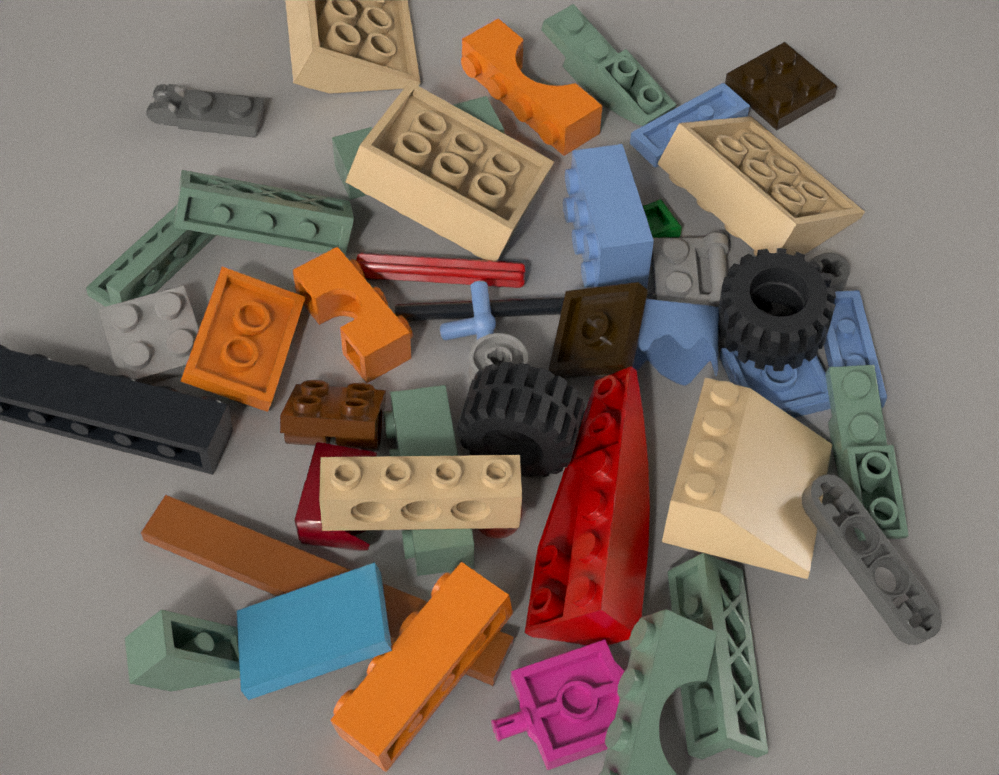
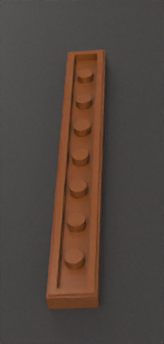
M168 495L164 496L141 531L143 540L275 596H280L351 571ZM383 583L391 644H393L400 636L399 631L405 619L413 611L418 610L420 612L428 601ZM499 631L465 675L494 686L513 647L514 637Z

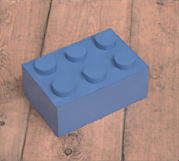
M623 144L573 150L571 169H565V184L569 197L563 198V212L566 223L572 222L574 226L572 230L574 252L576 255L582 254L584 261L581 263L584 287L595 288L639 282L647 289L654 240Z

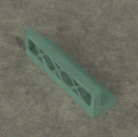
M181 170L174 228L321 254L338 246L346 256L354 221L350 201Z
M176 205L86 287L87 294L106 307L156 293L217 235L174 228Z
M701 553L668 571L672 612L717 632L707 681L681 688L688 755L703 760L730 748L758 758L768 753L743 570L711 555ZM720 579L727 582L728 596L720 586ZM725 621L733 631L734 641L726 631ZM731 666L740 678L741 689L732 677ZM737 713L746 725L747 736L740 734Z

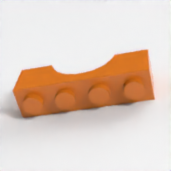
M499 18L462 38L461 65L465 73L482 84L494 99L500 100L513 111L519 121L525 122L537 132L544 143L553 146L559 153L565 156L600 134L602 105L576 83L552 86L538 83L525 76L521 72L523 67L524 39Z

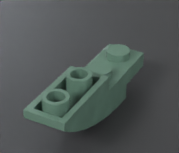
M574 4L543 21L541 31L565 56L562 67L584 89L616 114L635 124L644 126L676 108V103L629 51L625 49L617 53Z
M875 366L829 367L825 373L832 415L828 422V428L838 477L848 484L887 539L907 538L909 534L894 445L887 444ZM853 527L858 540L866 541L864 534L859 529Z

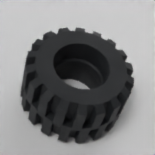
M777 248L776 253H769L768 249L758 250L756 257H753L751 254L741 257L740 265L734 263L728 271V277H724L718 310V333L720 338H726L724 346L730 353L738 351L737 359L745 364L748 360L755 362L754 368L764 370L765 365L773 366V371H784V366L789 364L792 369L802 366L803 359L811 361L817 355L818 349H822L826 341L835 309V288L830 287L832 280L827 273H819L821 266L816 261L806 262L804 260L805 255L797 251L795 255L786 254L787 249ZM778 303L786 306L795 314L786 317L772 316L762 312L756 305Z
M501 362L500 366L491 364L485 366L484 370H479L475 374L474 379H472L457 424V436L461 438L460 443L465 449L470 451L471 455H520L522 477H547L549 474H558L563 471V467H568L571 462L585 412L583 410L585 406L583 399L578 397L579 392L573 386L566 384L567 381L565 379L549 373L550 371L541 367L536 368L530 366V364H513L511 362Z

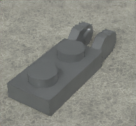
M164 83L155 87L153 92L154 102L148 105L146 115L151 121L159 125L176 126L178 129L255 138L265 111L264 98L188 89L184 91L177 85H166Z

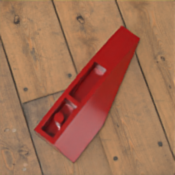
M632 366L598 379L594 383L571 462L568 467H565L537 547L524 632L530 637L586 646L606 640L607 645H612L629 640L634 626L642 616L649 549V469L637 371Z

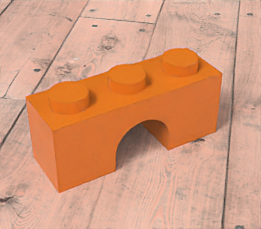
M338 246L293 269L296 294L305 296L303 306L319 325L338 316L354 318L351 322L340 327L342 352L366 383L411 359L410 339L413 338V332L409 323L402 315L396 316L393 313L380 288H372L366 281L358 262L355 259L349 260Z

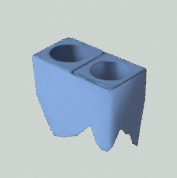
M646 299L633 368L638 371L647 360L662 376L677 384L686 386L711 361L714 374L717 376L719 307Z

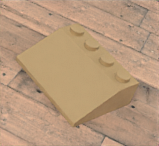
M285 0L294 84L333 94L404 89L409 81L418 86L421 83L408 0Z
M409 81L360 144L345 182L359 189L364 194L395 209L400 214L431 229L438 235L465 248L474 255L484 260L498 261L554 161Z
M751 116L679 123L657 163L669 174V179L675 185L685 188L697 199L696 202L702 209L718 217L725 224V229L730 234L741 238L754 249L755 256H757L758 250L768 249L769 253H776L777 248L787 249L786 254L795 255L796 251L806 254L861 219L865 213L863 209Z
M705 377L671 497L662 542L808 579L817 528L802 506V494L805 488L816 478L827 474L832 444L751 388ZM823 494L819 497L821 503L823 500Z

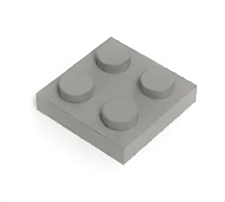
M184 285L98 309L118 375H125L136 382L148 385L183 375L199 331Z

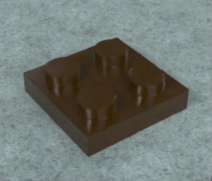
M786 42L726 73L725 84L749 104L750 108L776 131L835 98L838 87Z
M639 282L566 291L548 371L555 376L570 378L613 374L630 366L633 367L648 290Z

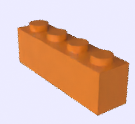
M460 562L452 573L447 572L443 574L434 585L431 599L420 612L418 610L413 611L403 622L399 631L400 636L391 646L392 651L374 657L367 668V676L355 690L350 689L345 692L338 700L333 711L334 716L330 720L338 735L387 772L513 615L509 594L463 562Z

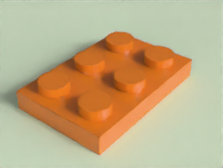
M222 266L180 382L268 412L305 296Z

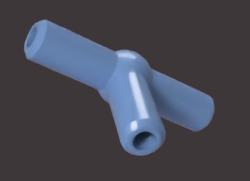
M475 281L470 285L474 317L442 323L440 334L443 340L447 341L471 335H477L478 340L483 336L494 333L496 320L491 314L488 285L485 281Z

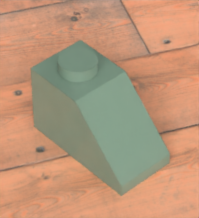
M161 609L125 637L130 684L172 692L240 678L237 627Z

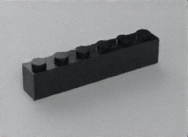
M0 344V420L207 474H214L233 432L228 404H224L213 397L204 396L200 398L180 393L169 386L156 387L136 382L125 375L112 376L96 372L81 364L69 365L53 361L41 354L29 355L13 351Z

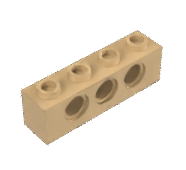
M520 455L321 457L319 501L322 530L519 528L522 504Z

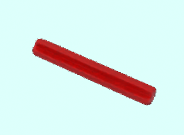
M359 253L356 257V261L360 265L366 279L471 285L475 281H485L488 286L521 288L525 283V265L521 262Z

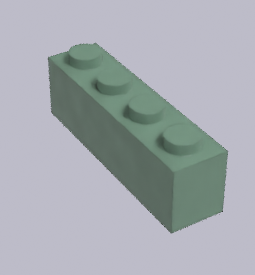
M446 385L390 392L392 410L383 411L386 438H395L397 449L389 450V456H458ZM472 529L401 530L405 559L414 558L417 576L451 572L455 570L460 562H463L471 569L474 568Z

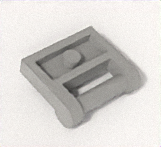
M711 233L704 238H653L651 260L653 287L657 300L719 307L724 277H727L725 255L729 251L727 237L722 233ZM696 259H709L712 293L709 295H700Z

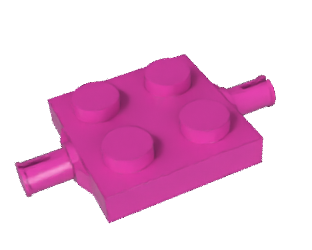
M606 640L511 671L510 681L519 700V712L491 720L492 729L497 741L499 742L502 739L527 732L528 736L537 744L547 770L607 750L605 737L610 724L616 716L620 699L617 692L618 684L625 671L615 662Z

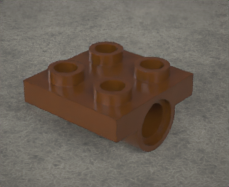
M307 380L301 384H296L280 415V433H284L286 444L315 446L316 442L329 444L331 437H335V443L339 446L379 450L383 411L386 403V390L374 389L373 385L367 383H353L347 387L329 386L327 382L322 380Z

